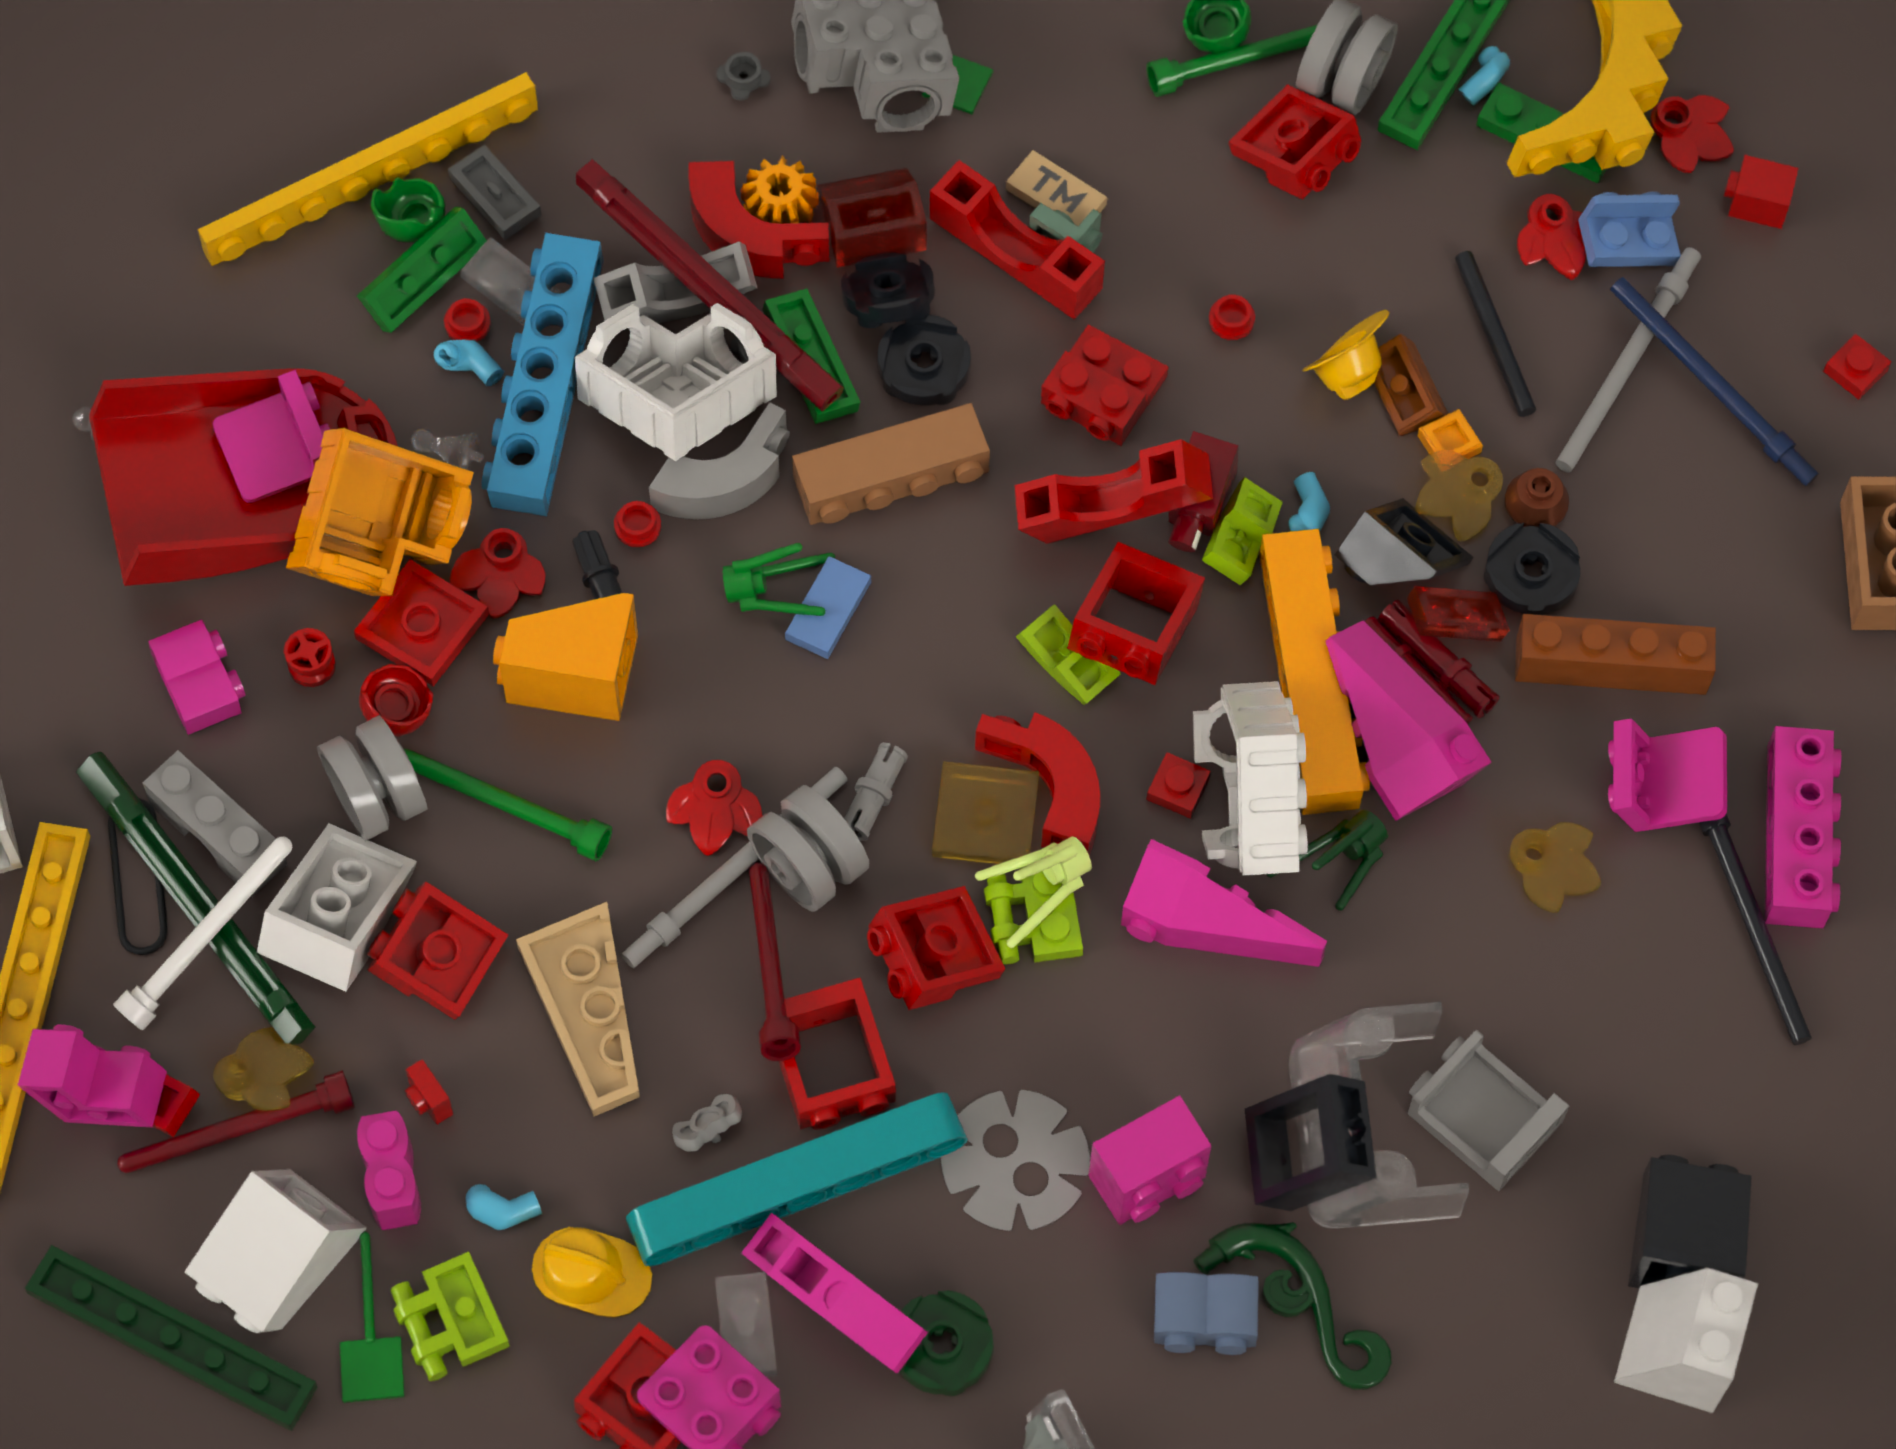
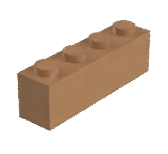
M968 403L793 455V479L810 525L820 522L830 524L841 521L848 514L863 509L879 510L885 508L894 500L910 495L916 497L926 496L943 485L954 482H972L980 478L982 474L989 472L990 449L973 405Z

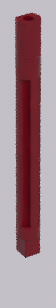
M593 159L576 172V184L592 198L593 202L705 305L711 309V306L718 303L753 324L764 347L776 354V370L821 411L826 410L841 396L844 387L669 228L620 181L612 177Z

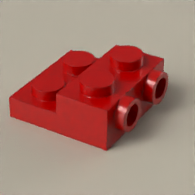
M1288 84L1228 141L1232 155L1265 170L1269 184L1302 200L1312 190L1316 192L1322 191L1330 180L1331 171L1342 161L1346 163L1353 161L1359 153L1360 143L1362 142L1354 115Z
M1088 324L1070 352L1065 350L1042 384L1041 404L1045 405L1046 409L1060 419L1069 418L1086 427L1087 431L1095 438L1102 441L1111 440L1122 446L1168 376L1169 367Z
M425 882L415 892L407 888L397 901L391 914L398 917V920L390 933L382 929L370 945L366 954L373 958V961L367 971L408 997L415 994L455 1020L460 1017L507 939L508 934L436 887Z
M965 886L883 906L868 926V946L875 956H883L890 970L887 976L889 990L896 999L903 998L908 1010L949 1000L957 990L999 979L1006 970Z
M639 1322L574 1399L575 1412L580 1415L576 1421L579 1427L597 1441H600L606 1435L620 1446L619 1449H676L681 1441L639 1403L637 1397L639 1388L670 1358L676 1349Z

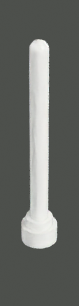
M287 837L276 838L141 988L137 985L132 991L126 989L113 1004L115 1008L135 1026L144 1030L157 1016L154 1010L160 1005L157 1002L159 997L292 850L291 841Z

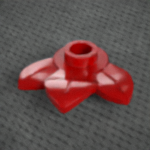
M1698 95L1689 100L1673 96L1657 103L1652 110L1650 124L1654 132L1661 137V153L1666 161L1677 170L1690 174L1694 171L1698 159L1716 162L1730 157L1734 152L1733 145L1727 134L1718 124L1725 118L1730 106L1708 95ZM1666 119H1675L1679 124L1670 123Z
M1543 194L1537 197L1528 209L1529 223L1521 230L1517 238V248L1523 264L1526 266L1532 265L1546 258L1559 273L1570 280H1574L1581 272L1586 260V251L1578 221L1583 212L1572 210L1570 204L1556 194ZM1546 209L1553 211L1557 215L1558 220H1551L1546 214Z
M498 528L491 531L481 542L480 548L461 554L450 574V584L462 591L477 590L478 600L488 606L489 616L493 619L502 617L510 612L516 605L520 592L526 595H541L546 579L542 563L528 554L524 538L516 531L508 528ZM501 549L512 551V554L506 558H498L496 556V553Z
M710 760L702 764L697 769L692 782L686 783L674 790L668 800L666 820L668 823L682 825L690 823L693 841L705 856H711L717 852L731 836L733 829L747 836V828L762 817V808L758 798L752 792L742 787L738 770L731 763L724 760ZM714 775H721L727 781L726 787L720 792H714L708 787V781Z

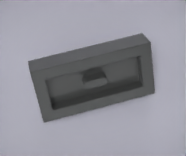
M485 144L448 169L449 179L504 240L541 216L540 205Z

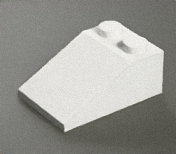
M329 823L266 909L257 953L346 992L370 957L366 953L378 933L382 929L384 930L394 906L401 897L416 868L417 861L369 840L364 841L362 837Z

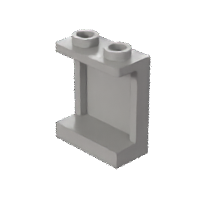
M1475 1030L1467 1040L1459 1036L1452 1042L1441 1057L1445 1063L1434 1075L1426 1071L1414 1083L1409 1091L1413 1098L1408 1115L1497 1191H1500L1563 1123L1569 1105L1555 1093L1546 1100L1482 1045L1484 1035Z

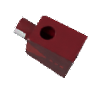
M1193 431L1189 443L1209 454L1213 499L1169 511V522L1174 527L1168 541L1174 548L1191 553L1196 551L1201 534L1212 536L1225 508L1238 468V445Z

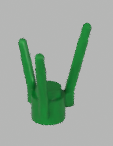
M794 543L749 559L732 561V565L723 566V582L728 603L740 602L741 612L766 610L823 616L826 613L823 607L758 599V594H765L767 592V576L824 564L829 556L835 559V554L825 553L762 566L800 552L803 548L802 544Z

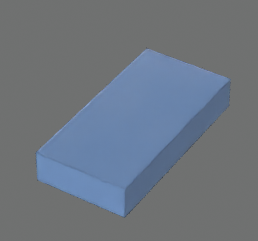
M829 556L802 604L825 608V615L796 614L785 632V640L829 659L869 588L871 575Z

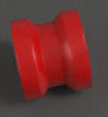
M304 628L297 630L289 636L285 642L284 655L293 680L304 687H316L329 681L335 672L336 661L330 639L326 634L318 629Z

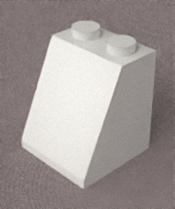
M291 1169L251 1171L185 1270V1273L198 1282L195 1288L204 1297L216 1303L224 1302L236 1312L234 1315L235 1320L244 1328L254 1333L281 1330L353 1247L367 1227Z
M1705 1268L1640 1286L1614 1383L1713 1413L1733 1380L1758 1283Z

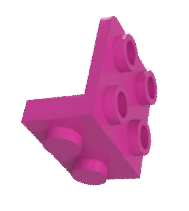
M296 370L278 376L281 393L218 416L213 421L215 434L241 497L245 502L253 503L310 481L316 460H319L322 450L320 445L324 431L330 430L327 423L319 426L313 412L320 409L316 394L310 382L301 384Z
M1632 718L1614 721V740H1610L1608 744L1609 759L1613 766V784H1610L1608 788V800L1612 811L1617 813L1635 832L1718 820L1726 815L1727 736L1721 728L1711 727L1649 737Z
M709 1326L699 1327L637 1392L639 1403L689 1449H744L742 1446L755 1433L759 1436L764 1435L772 1428L781 1415L778 1411L781 1407L780 1389Z

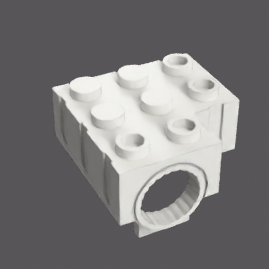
M718 303L711 306V314L698 320L678 334H674L644 314L640 316L639 308L632 304L596 326V331L589 341L587 350L575 356L578 400L598 409L600 414L619 426L626 427L633 435L652 447L659 448L674 461L685 456L695 446L699 447L722 432L728 425H733L749 415L762 403L766 404L777 397L776 354L764 347L753 324ZM724 327L739 338L746 350L748 362L742 364L733 356L724 338ZM629 328L630 339L622 357L611 367L605 366L603 364V357L607 346L616 334L620 333L621 330Z
M1278 681L1224 684L1223 688H1221L1220 701L1213 704L1208 710L1193 711L1195 763L1214 762L1222 767L1223 777L1228 790L1229 826L1217 830H1202V841L1207 858L1215 859L1224 866L1237 868L1242 872V875L1299 872V854H1307L1308 850L1305 824L1301 825L1300 809L1307 806L1305 779H1300L1299 763L1306 762V743L1304 733L1299 731L1298 716L1293 715L1291 697L1284 698ZM1223 713H1227L1234 734L1237 756H1229L1216 750L1209 738L1213 723Z

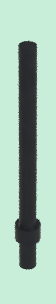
M1727 813L1718 820L1698 822L1703 835L1709 836L1791 1041L1793 1045L1803 1044L1812 1037L1729 834L1728 828L1731 826Z

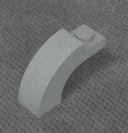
M737 242L701 256L740 293L744 294L758 288L745 244ZM634 262L593 278L605 321L632 304L639 308L640 316L644 314L656 323L679 320L711 311L707 305L664 266H644Z
M769 402L744 442L736 450L724 457L712 460H696L683 456L677 461L668 457L649 486L651 506L665 515L700 520L723 517L756 502L767 493L780 477L779 455L785 448L790 435L786 425V410Z

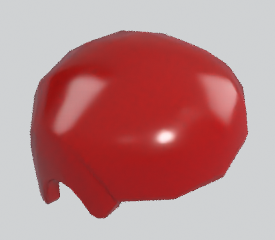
M387 664L370 672L363 682L359 696L360 709L366 722L380 715L394 736L397 737L410 734L422 726L430 714L433 702V693L427 687L424 678L407 665Z

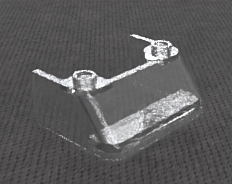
M1441 1002L1363 1008L1301 1036L1294 1042L1289 1056L1292 1089L1327 1074L1361 1080L1359 1060L1373 1059L1384 1055L1389 1051L1393 1042L1434 1039L1443 1011ZM1316 1108L1296 1117L1303 1173L1325 1165L1319 1111ZM1395 1151L1374 1152L1377 1178L1307 1205L1312 1219L1317 1224L1330 1229L1451 1219L1461 1217L1469 1194L1468 1183L1417 1187L1415 1169L1406 1156Z

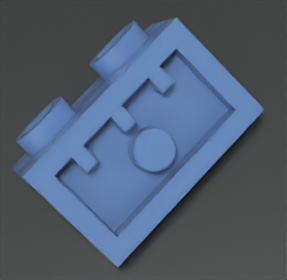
M1605 192L1592 197L1578 219L1589 267L1675 266L1681 257L1672 221V215L1680 205L1678 195H1661L1659 192H1646L1641 195H1618L1615 192Z

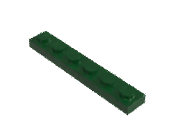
M53 1245L50 1246L25 1287L28 1295L290 1431H293L318 1388L316 1381Z

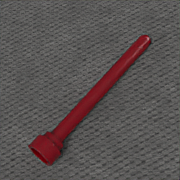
M758 862L750 867L749 877L767 1020L759 1031L760 1050L763 1057L768 1060L785 1061L795 1057L800 1052L799 1029L786 1014L769 871L763 863Z
M341 1070L323 1076L324 1082L315 1084L316 1090L122 1154L118 1158L117 1166L123 1173H131L322 1108L324 1113L334 1110L335 1114L354 1109L355 1104L344 1071Z

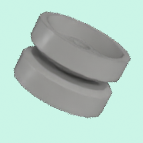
M1334 0L1324 13L1309 41L1297 74L1296 87L1316 98H1320L1332 88L1333 105L1355 116L1369 100L1384 72L1397 37L1398 25L1378 14L1373 15L1362 24L1363 18L1360 6L1347 0Z
M380 715L356 727L355 738L363 758H360L350 741L341 735L317 746L320 760L332 787L349 819L364 841L389 829V817L382 801L383 798L393 814L403 821L428 810L425 797L407 754Z
M802 785L781 801L782 816L773 812L764 814L747 828V836L758 858L768 868L770 875L781 888L803 908L814 912L836 896L835 881L844 885L852 883L869 869V859L857 835L843 816L815 789Z

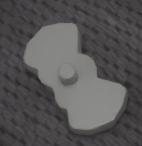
M719 1094L714 1098L710 1107L697 1110L690 1121L674 1124L672 1134L676 1146L690 1152L699 1150L704 1143L709 1141L713 1143L719 1142L721 1140L719 1133L725 1132L729 1126L741 1121L743 1113L740 1102L733 1095Z

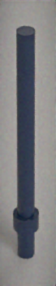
M1621 277L1613 284L1610 291L1765 446L1763 451L1776 464L1781 462L1805 487L1817 478L1819 473L1794 449L1796 443L1784 431L1778 433L1624 277Z

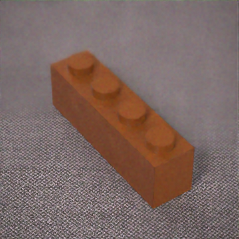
M1523 614L1516 637V682L1706 695L1716 671V627Z

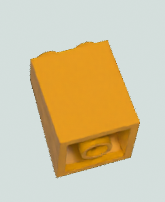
M621 593L509 619L506 635H498L493 654V663L499 665L497 684L504 687L506 703L620 721L638 639L634 594Z

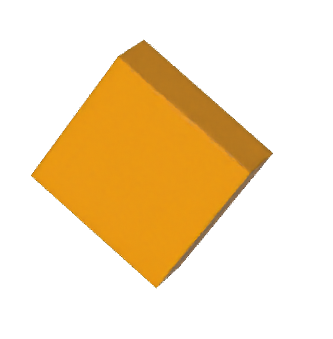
M1460 409L1420 427L1417 434L1440 472L1480 454L1483 448V444Z

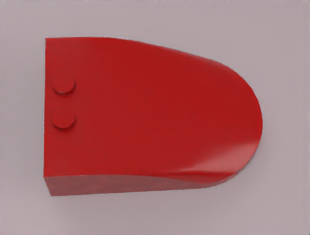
M286 368L103 380L89 413V419L124 586L208 578L248 570L289 558V554L293 552L296 542L294 537L303 506H306L309 496L307 491L310 481L253 503L245 502L241 497L213 428V421L218 416L281 393L278 376L296 370L301 384L311 383L320 409L313 411L319 426L327 423L330 430L345 428L398 446L386 417L370 398L365 401L358 394L345 387L346 381L328 373L311 369Z

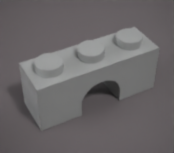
M179 750L142 782L150 805L183 836L189 831L196 836L213 855L217 866L235 883L276 839ZM286 859L277 866L250 896L251 898L287 865Z

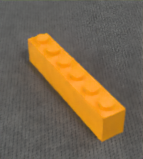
M1319 529L1263 534L1259 559L1281 692L1284 698L1291 697L1293 715L1298 716L1299 731L1304 733L1306 743V762L1299 763L1300 779H1305L1307 806L1301 809L1302 815L1359 809L1363 791L1370 790V780L1365 768L1366 762L1359 763L1356 748L1362 747V738H1356L1351 723L1356 718L1351 719L1349 707L1351 701L1349 697L1341 692L1325 642L1330 636L1340 632L1336 631L1334 617L1340 615L1339 595L1337 588H1329L1327 574H1332L1333 568L1330 546H1322Z

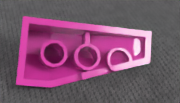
M1364 620L1330 636L1325 641L1341 692L1350 698L1356 720L1351 724L1356 738L1363 739L1369 762L1365 764L1369 780L1395 821L1459 788L1492 763L1466 721Z
M1153 839L1150 840L1123 905L1121 925L1127 927V931L1132 936L1144 942H1153L1154 940L1166 946L1315 967L1320 966L1327 945L1325 939L1278 910L1267 909L1265 912H1262L1256 908L1254 902L1248 897L1249 892L1236 884L1231 889L1223 888L1206 877L1210 871L1209 867Z

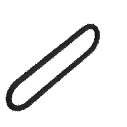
M139 798L157 821L154 808L147 801ZM109 816L108 831L118 936L121 944L127 951L136 955H147L159 949L167 938L168 927L164 887L155 876L160 922V935L157 941L145 948L132 945L127 940L125 931L116 827Z

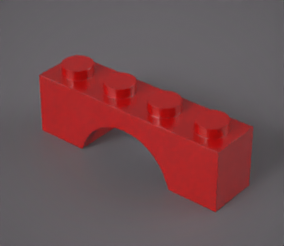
M958 160L930 190V219L1072 319L1075 320L1103 289L1105 267L1103 259L1070 236L1061 240H1055L1042 236L1030 229L1006 206L995 184L962 161Z
M1179 439L1140 450V459L1134 465L1118 472L1087 477L1053 474L1014 485L1018 530L1048 544L1213 499L1209 454Z

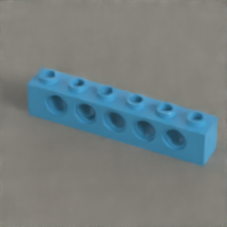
M545 233L542 249H534L530 273L531 276H535L532 291L525 290L521 305V318H526L523 333H515L511 349V360L516 361L513 376L506 375L502 387L501 402L506 404L503 419L496 418L492 431L491 443L492 446L497 448L494 461L486 462L482 475V489L487 490L490 504L493 508L547 517L577 384L575 356L582 353L585 348L597 294L593 278L601 275L604 262L600 241ZM558 283L571 285V288L564 293H553L550 291ZM549 325H557L562 328L558 334L553 336H545L540 333L543 328ZM545 367L553 370L548 377L543 379H536L530 376L538 368ZM530 410H538L543 413L541 418L534 422L521 420L522 415ZM521 453H528L534 456L525 465L511 463V460Z

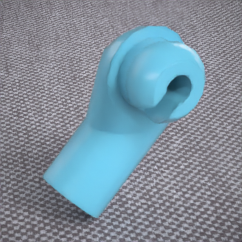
M1488 46L1480 53L1478 62L1482 68L1458 89L1473 106L1498 84L1509 69L1510 60L1505 52L1501 53L1496 46Z
M450 340L441 342L434 350V360L439 366L450 371H473L486 386L496 384L504 374V370L476 341Z
M1307 472L1294 480V485L1303 503L1298 510V514L1291 516L1288 521L1291 532L1319 529L1320 531L1330 514V504L1315 473Z
M478 1184L471 1187L465 1196L467 1211L470 1215L496 1230L507 1229L542 1214L533 1191L507 1200L492 1192L488 1186Z

